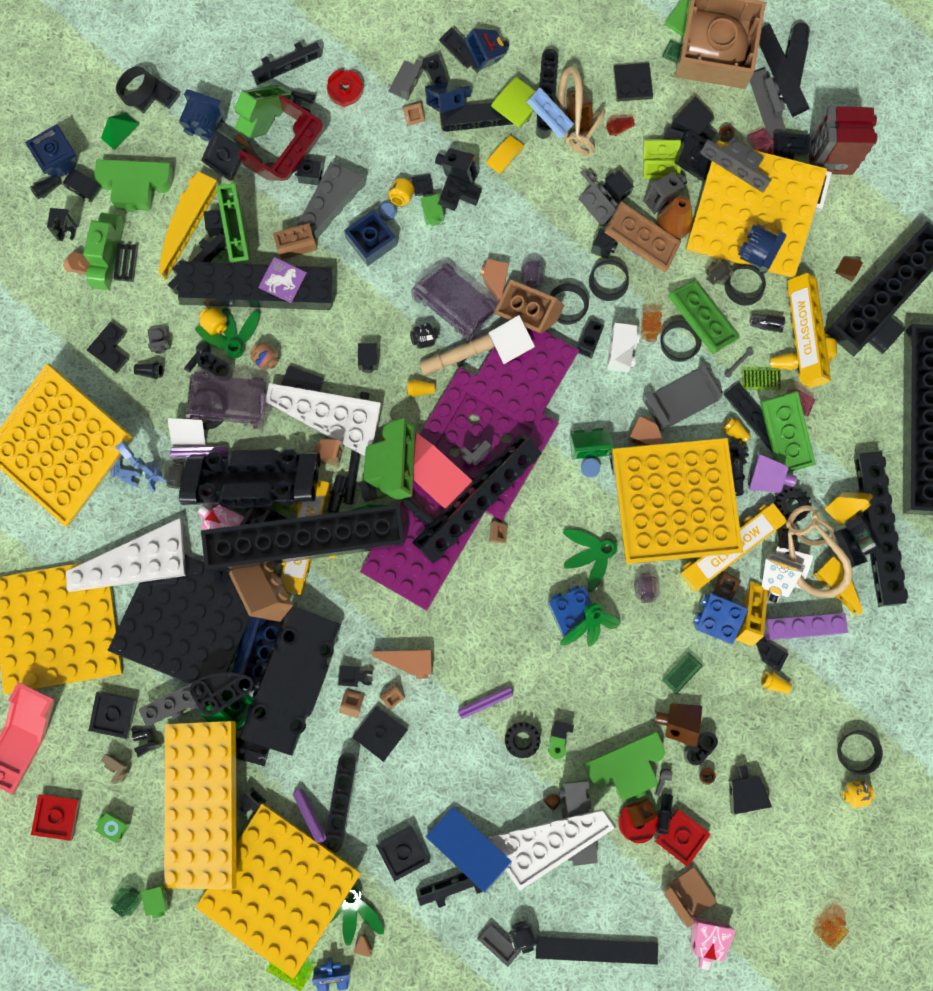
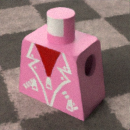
M203 505L198 511V515L205 519L201 524L204 530L238 526L244 518L220 505L213 508V510Z
M693 917L691 950L696 956L700 957L698 966L705 970H711L712 960H725L736 930L727 923Z

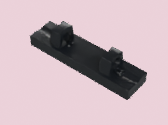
M301 42L294 44L295 52L273 62H270L267 56L262 58L263 66L251 71L256 85L322 57L318 43L315 42L303 48Z
M219 233L210 243L203 238L198 243L203 250L192 262H211L227 246L225 236ZM178 264L172 268L176 276L167 284L175 295L178 294Z
M464 873L419 888L416 890L420 906L436 901L438 908L446 906L444 897L471 887L475 888L476 894L483 891Z

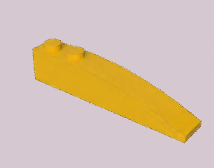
M199 171L190 178L188 188L180 195V201L165 236L159 267V274L164 280L168 278L172 268L175 266L204 216V211H207L217 193L216 186L219 185L217 180Z

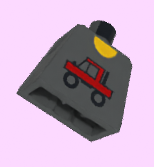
M672 172L651 185L643 201L654 215L680 195L687 184L686 177L684 175L677 177Z

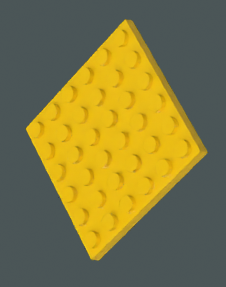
M721 141L717 142V145L723 149L728 144ZM753 150L764 157L756 170L772 179L766 190L762 193L712 161L686 250L740 265H752L740 259L741 256L738 253L744 241L749 242L750 239L747 236L753 224L756 226L759 224L777 234L781 231L787 235L767 272L795 278L827 169Z
M46 363L0 428V469L61 524L67 527L70 526L122 454L115 446L123 441L129 446L135 437L55 367Z
M728 438L616 448L612 450L625 564L743 553Z
M83 563L0 577V667L3 694H12L18 682L35 690L123 674L121 657L107 651L117 631L112 586L74 592L67 591L66 571Z
M263 803L236 843L237 888L207 889L195 908L290 978L295 979L362 872L323 844L315 842L313 837Z

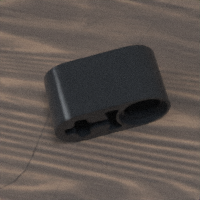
M74 168L71 169L62 182V185L83 199H89L88 202H92L102 188L96 181Z
M891 316L868 343L881 354H884L906 328Z
M206 351L201 352L197 356V364L205 373L221 382H227L232 378L233 372L227 362ZM204 361H207V362L210 361L211 364L214 365V366H213V368H212V366H211L210 364H208V363H205V364H204L203 362H204ZM222 368L227 369L224 375H219V371Z
M710 732L701 733L697 742L698 747L689 746L685 750L684 760L686 763L700 765L717 747L718 739L716 735ZM705 736L711 738L712 743L709 747H705L703 744ZM699 749H702V750L705 751V752L699 751V752L696 754V757H697L698 759H697V760H691V758H692V755L690 754L691 752L696 753Z

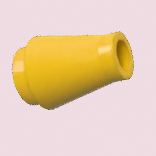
M791 352L770 357L771 368L791 371L798 369L796 360L798 355Z
M416 379L407 381V395L412 396V398L434 394L435 392L434 383Z
M730 417L722 427L725 434L739 441L741 440L743 444L751 437V434L747 432L737 418Z
M766 671L762 676L761 686H764L766 690L785 694L790 693L792 683L787 682L775 672Z

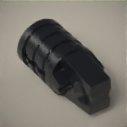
M752 313L749 323L750 326L762 330L782 333L785 325V316Z

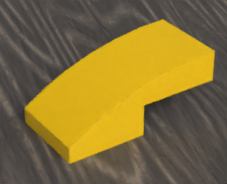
M510 135L494 151L486 164L501 174L510 166L512 160L522 152L524 145Z

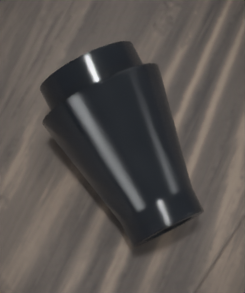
M52 176L34 182L30 189L39 200L41 198L44 199L60 185L57 179Z
M158 361L134 365L135 375L157 380L162 378L164 373L163 364Z

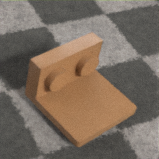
M310 223L273 233L277 251L282 260L317 251Z
M694 867L661 889L687 928L694 924L693 917H697L717 902Z

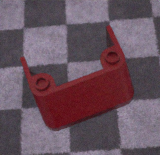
M280 95L279 100L283 112L296 119L293 125L295 136L276 163L268 162L264 165L244 151L240 150L238 152L245 167L268 181L288 180L324 131L321 119Z

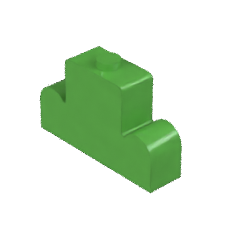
M279 85L241 91L235 106V112L240 115L235 129L249 138L266 135L275 115L279 117L283 113L279 100L280 95L290 100L292 94Z
M96 159L95 178L104 190H111L110 200L116 209H125L128 212H136V210L149 211L152 207L153 189L160 193H166L171 189L173 169L170 163Z
M236 183L218 185L216 189L230 263L251 260L248 242H250L244 207L240 203L238 186Z
M102 212L99 215L98 221L91 220L84 257L90 263L86 272V281L91 288L110 291L115 269L117 246L121 241L125 223L121 215Z
M403 418L390 422L384 427L383 437L386 439L385 441L368 445L365 449L364 480L376 488L380 487L382 492L395 500L410 497L413 491L415 425Z
M653 732L585 762L583 766L594 785L605 786L611 778L620 799L626 800L633 796L637 799L646 795L645 791L658 785L649 761L658 762L662 760L665 755V749L658 733Z

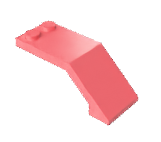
M415 432L413 481L446 509L472 480L434 445Z
M19 682L8 699L11 703L5 726L0 734V789L10 794H15L45 738L54 704V699Z

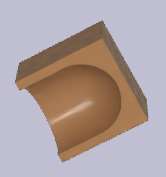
M689 0L685 14L687 16L685 33L675 77L746 89L755 70L766 2L758 0Z

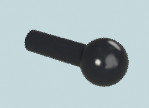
M200 342L197 344L196 353L184 367L185 371L188 373L192 371L197 364V356L201 352L206 351L210 353L211 348L208 343Z

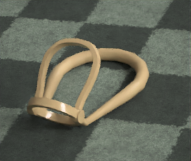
M574 66L567 67L562 73L559 82L558 107L566 115L565 90L568 78L572 75L575 83L576 134L572 133L569 135L567 131L564 135L565 141L572 148V151L584 156H592L595 148L589 141V138L601 122L606 111L605 109L599 110L593 117V126L589 132L579 135L583 103L582 79L579 71ZM572 139L578 140V142L575 144ZM580 145H586L590 151L580 148Z
M806 505L795 509L786 522V526L789 529V559L797 562L792 535L795 534L807 545L820 546L829 544L843 563L844 568L843 580L833 589L820 590L806 583L802 576L797 581L798 586L810 595L821 598L834 597L844 592L851 583L853 571L850 559L834 541L836 538L834 535L835 530L820 519L818 512L812 506ZM803 511H812L813 520L810 525L802 530H798L796 525L793 524L796 516ZM818 523L824 528H826L832 534L831 537L818 525ZM816 528L824 540L811 541L802 535Z

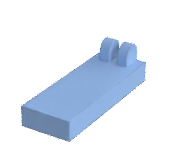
M538 88L527 100V103L549 125L557 137L562 138L568 129L573 126L574 123L541 88Z

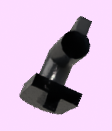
M292 91L291 93L292 96L299 98L293 99V103L300 106L301 100L313 103L312 100H315L316 96L315 94H303L297 91ZM302 107L306 111L311 112L310 109Z
M152 728L131 729L134 742L146 738L148 743L134 748L138 758L162 746L161 741H156Z

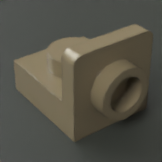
M111 753L104 754L101 762L105 764L104 767L111 772L117 771L111 783L123 782L129 773L127 771L129 765Z

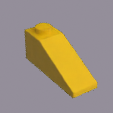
M833 556L813 576L828 590L833 589L843 580V563L839 558ZM851 580L845 591L835 597L857 616L862 614L863 609Z
M752 581L749 582L743 601L748 611L735 638L736 641L750 646H754L764 636L768 590L763 589L762 585Z

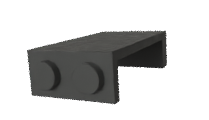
M702 364L698 370L653 394L652 392L646 394L642 400L662 432L718 402L723 397V391L720 385L714 382L711 370Z

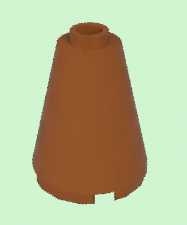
M684 196L675 198L659 211L656 224L675 238H684L693 227L690 200Z

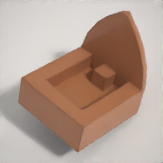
M77 252L70 253L63 263V267L67 272L86 275L87 268L90 265L84 254Z

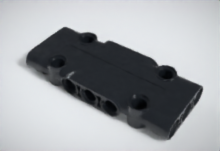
M275 449L233 450L228 453L227 457H222L221 453L217 451L211 452L207 456H188L179 490V502L181 505L205 504L208 508H215L218 505L225 508L270 507L276 502H279L282 506H290L294 502H313L316 498L321 467L320 453L301 452L297 454L293 449H286L282 452Z
M292 606L285 616L282 627L277 631L276 643H273L270 647L253 692V703L248 707V716L239 738L293 756L300 735L306 729L305 721L313 712L328 672V660L334 653V644L342 624ZM286 631L291 633V638L288 641L284 640V633ZM325 644L326 652L321 654L320 647ZM262 707V714L256 717V708ZM297 719L299 722L298 727L292 729L291 724Z

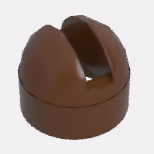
M725 125L720 129L719 133L722 141L729 142L734 137V128L732 126Z
M704 768L699 773V780L703 784L710 785L715 781L716 774L711 768ZM702 776H711V779H703Z
M555 793L547 794L543 798L545 804L552 811L560 804V798Z

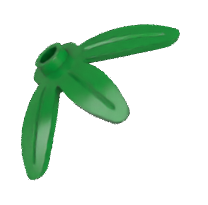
M223 308L222 313L228 320L226 324L227 329L224 331L226 339L218 333L210 335L202 326L195 327V331L204 341L217 348L225 349L227 356L235 359L243 355V345L255 332L259 321V312L254 311L248 317L237 336L233 317L227 308Z
M565 529L563 534L577 544L592 548L573 556L564 564V568L573 569L597 560L591 570L588 581V591L592 592L601 583L607 569L608 558L613 557L617 552V544L609 538L600 541L584 531ZM609 544L611 546V550L609 552H606L605 546Z
M590 603L584 610L586 618L564 636L560 641V645L564 646L576 641L588 630L587 645L590 647L599 638L600 624L606 628L615 629L621 624L620 620L611 614L604 613V608L600 604Z
M355 885L350 891L355 896L350 897L348 895L332 919L334 921L344 910L342 930L346 946L351 945L357 925L356 911L377 934L382 935L384 933L380 917L368 903L361 899V891Z

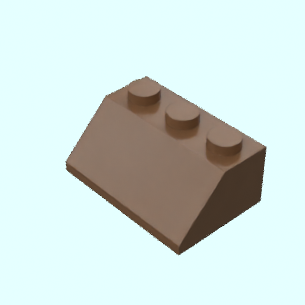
M510 279L494 314L508 320L520 316L526 328L542 334L557 322L565 305L553 296Z
M273 564L239 568L229 572L249 616L280 622L292 608L293 604L289 594L286 592Z

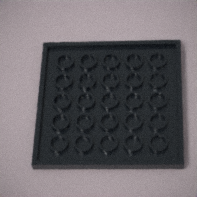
M184 554L186 576L139 582L107 651L191 684L207 675L228 672L248 624L249 614L229 575V571L208 573L205 570L203 561Z

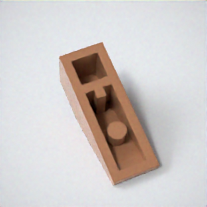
M431 650L372 652L373 657L410 675H416V679H428V675H432Z

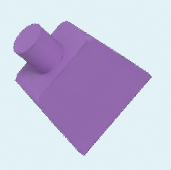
M758 452L748 488L755 491L781 493L783 485L795 486L797 476L787 474L788 466Z

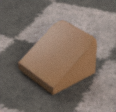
M420 102L402 107L408 126L425 121Z
M345 690L339 713L358 718L365 695Z

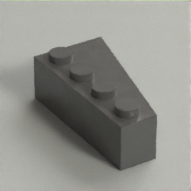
M330 162L297 225L310 223L313 237L317 240L334 218L343 211V208L365 186L364 176Z
M581 780L562 783V787L559 788L560 800H564L565 808H561L563 819L590 812L589 809L592 807L589 793H587V789H590L589 781ZM596 842L570 857L568 861H572L573 866L598 863Z

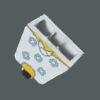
M770 553L765 561L762 588L770 591L768 600L778 603L781 595L789 597L806 566Z

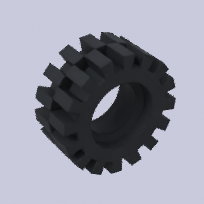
M796 487L786 488L777 495L774 501L775 506L787 521L792 513L786 508L787 499H796L799 502V507L812 506V503H809V500H811L810 496H806L807 492H802L801 488L796 489ZM803 511L798 514L793 523L804 519L810 511Z
M516 723L505 734L506 748L510 754L517 758L531 757L536 753L541 744L540 734L530 723ZM524 732L529 735L530 744L526 748H519L515 744V737L518 733Z

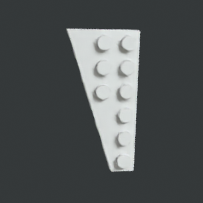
M269 383L265 401L328 437L340 440L343 445L365 456L366 447L374 444L382 405L379 402Z
M179 518L66 571L67 591L74 592L186 576L182 520Z
M604 808L490 836L487 839L512 861V864L506 871L518 889L522 890L613 830L616 824Z

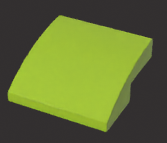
M515 77L499 94L491 107L520 128L531 118L534 112L533 108L527 103V100L535 91Z
M643 139V179H661L672 172L677 177L680 176L681 167L674 163L681 146L680 139Z

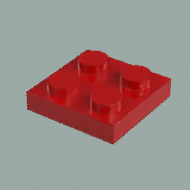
M38 794L31 835L68 841L73 840L80 799Z
M677 809L670 821L669 834H659L654 842L688 867L711 834L681 810Z

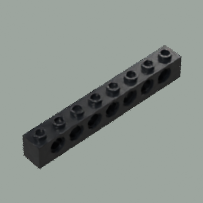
M520 433L412 542L426 559L433 564L441 559L443 554L470 529L471 525L481 518L491 505L496 503L497 499L524 474L531 464L537 461V458L542 453L531 438Z
M882 451L859 453L854 457L859 493H868L873 496L870 500L871 505L863 511V516H866L880 545L882 546V543H884L888 547V552H884L882 547L869 553L878 607L903 605L907 603L908 591L904 588L905 573L901 569L900 564L902 555L897 546L899 537L894 528L895 514L891 510L892 496L888 492L889 478L885 474L886 459L882 456ZM869 469H873L875 471V477L870 475ZM873 487L878 489L879 495H875L872 492ZM876 506L881 508L882 514L876 512ZM879 524L885 528V533L879 531ZM886 562L891 565V571L885 569ZM889 581L894 584L893 591L888 588Z

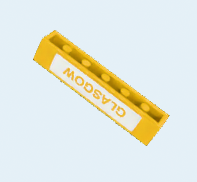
M805 273L788 280L787 293L791 303L789 308L793 318L792 328L795 332L794 344L797 348L798 356L796 360L800 369L799 379L801 384L814 388L832 382L817 278L809 273Z
M318 480L315 501L297 502L296 512L298 513L296 518L324 514L331 488L329 482ZM312 559L281 563L283 571L282 575L278 576L282 580L287 593L303 597Z
M774 503L770 506L763 505L757 510L759 513L753 518L750 515L742 521L743 526L740 528L743 553L698 557L699 560L694 564L690 561L682 567L684 571L680 575L693 592L699 590L787 522Z

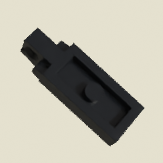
M451 27L439 39V42L463 67L465 66L467 69L471 67L478 73L480 70L465 40Z

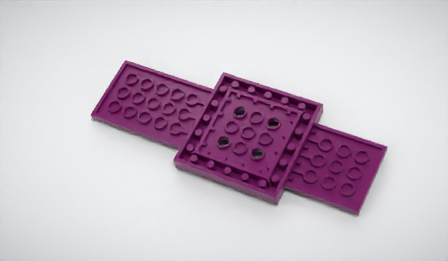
M526 328L535 347L503 364L494 346L477 376L460 367L420 435L434 445L472 481L482 472L483 467L488 466L510 444L502 442L501 437L504 434L511 435L513 441L522 433L531 438L542 453L559 422L543 413L579 353V349L546 331L540 334ZM472 415L479 418L478 424H470L468 421L469 417ZM486 440L491 444V450L476 466L473 463L468 464L462 458L461 449L463 447L473 454L472 450L479 442L482 444ZM453 447L459 448V456H451L449 453L450 449ZM537 461L531 464L524 474L484 513L502 522ZM415 481L413 482L412 497L421 506L424 505L425 509L434 518H437L445 509ZM401 502L399 506L404 547L372 551L360 573L428 611L481 518L477 519L470 529L443 554L441 559L433 564L412 544L427 526L417 517L414 518V514Z

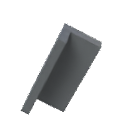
M416 59L413 65L404 61L388 92L409 100L424 71L423 62Z

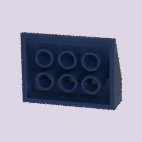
M249 616L232 673L249 675L257 683L270 647L273 643H276L277 631L282 627L285 617L279 622ZM290 631L284 633V640L288 641L291 638ZM248 679L242 680L241 687L248 690L250 688V681Z

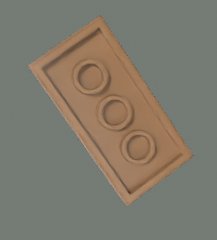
M622 201L618 204L605 230L606 234L664 273L668 271L681 244L680 240Z

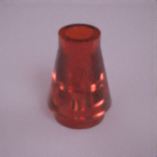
M632 116L611 118L606 123L607 132L610 136H618L635 126Z

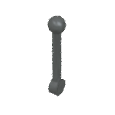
M751 348L746 350V354L730 370L725 371V377H731L732 372L748 356L753 354Z

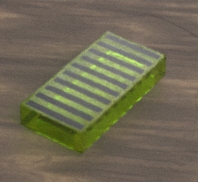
M742 370V387L746 390H780L781 370Z

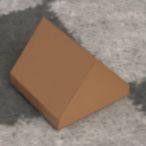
M493 521L490 524L489 542L506 544L508 525Z
M395 684L379 696L389 710L405 698Z
M362 934L353 953L369 957L372 955L373 950L366 934Z

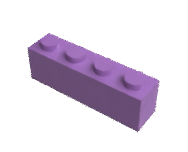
M846 613L765 620L764 639L765 641L842 635L848 633Z

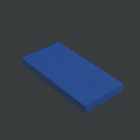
M454 807L425 836L484 893L512 864V861Z

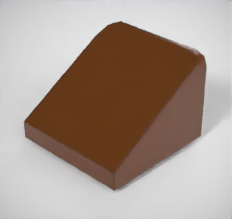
M844 257L836 274L852 282L864 262Z
M649 798L627 808V812L635 827L644 825L657 817Z

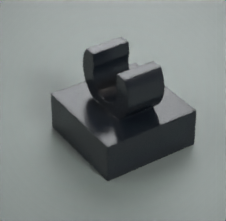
M252 787L240 798L244 802L240 810L245 814L250 810L255 813L261 804H265L266 800Z

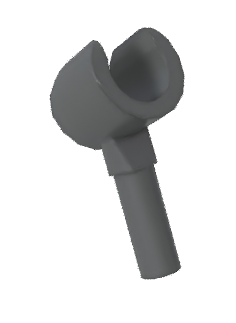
M662 769L660 771V781L655 795L660 796L665 780H672L673 772L671 769Z

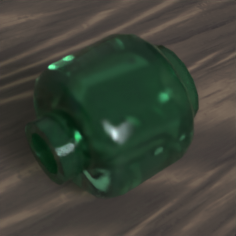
M132 886L129 888L120 887L110 900L112 905L110 909L122 918L124 916H131L141 904V899L138 897L140 892Z

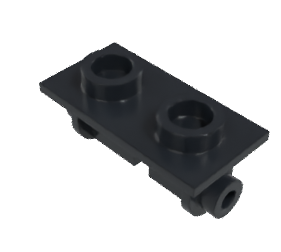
M236 738V759L265 766L270 748Z

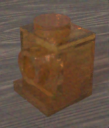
M643 312L641 316V339H646L647 342L657 341V336L661 334L662 330L660 322L662 312Z
M836 915L835 918L826 919L821 924L822 929L820 931L815 930L813 933L829 948L834 950L850 931L845 927L846 922Z

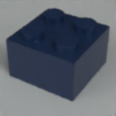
M374 209L344 230L346 240L367 267L397 246L396 236Z

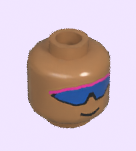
M258 342L250 351L252 362L262 370L273 369L279 362L277 360L278 351L268 342Z

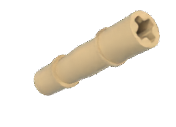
M486 334L472 341L469 340V343L450 349L440 355L436 354L419 362L424 376L441 369L444 370L443 367L458 363L473 355L477 356V354L490 350L494 346L489 334Z

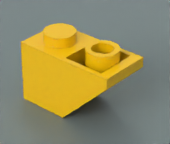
M842 492L825 507V510L841 526L843 523L856 518L857 515L855 513L859 510L865 511L871 505L870 500L873 496L868 493Z

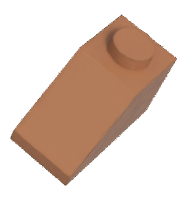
M487 259L486 265H482L480 276H483L484 285L496 302L499 303L504 293L509 263Z
M639 416L628 441L639 446L664 444L657 424L653 423V420L649 417L643 416L642 418Z
M320 439L319 445H315L313 452L320 453L321 463L339 467L344 448L340 440Z

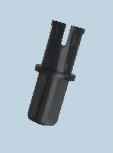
M741 458L732 459L734 488L736 496H741L744 494L743 480L745 479L743 460Z
M336 475L333 490L330 491L331 497L327 511L339 512L342 497L345 496L343 493L347 481L346 476Z
M412 496L403 498L402 504L414 514V518L417 517L427 527L436 519L425 509L424 505L421 506Z
M667 793L663 794L661 808L657 811L658 823L656 832L662 835L669 834L670 821L673 817L671 812L673 795Z

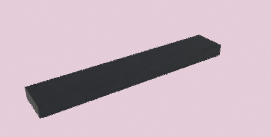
M769 23L761 29L759 46L793 118L810 108Z
M538 937L535 958L658 965V943Z

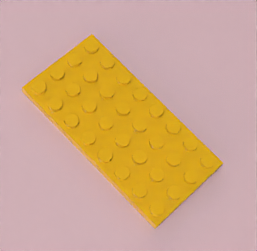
M236 721L165 724L164 888H237Z

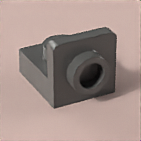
M166 326L147 329L149 337L148 348L151 352L161 354L166 352L167 349H171Z
M486 440L482 444L479 442L473 448V454L463 447L461 449L462 458L468 464L473 463L476 466L491 450V444Z

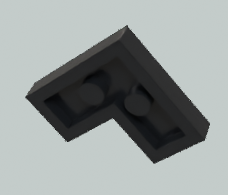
M154 77L155 86L151 95L143 103L133 107L144 114L151 104L157 101L167 109H170L180 97L179 93Z
M774 134L775 156L794 160V154L810 153V134Z
M448 175L438 205L455 211L460 199L476 206L482 188Z
M111 321L87 349L90 354L115 373H118L129 360L115 349L126 333Z

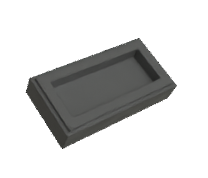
M492 923L477 938L507 967L521 952V950H515L512 942Z

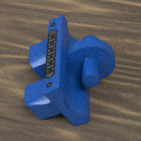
M328 957L327 964H321L319 969L313 970V986L316 985L318 991H329V983H337L338 990H347L351 974L350 965L341 966V962L333 963L332 957Z

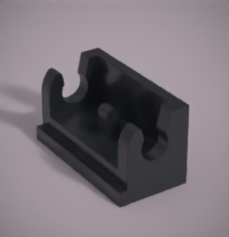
M50 208L47 223L49 231L57 241H63L64 234L69 231L71 232L70 240H73L76 235V229L79 227L78 221L67 209Z

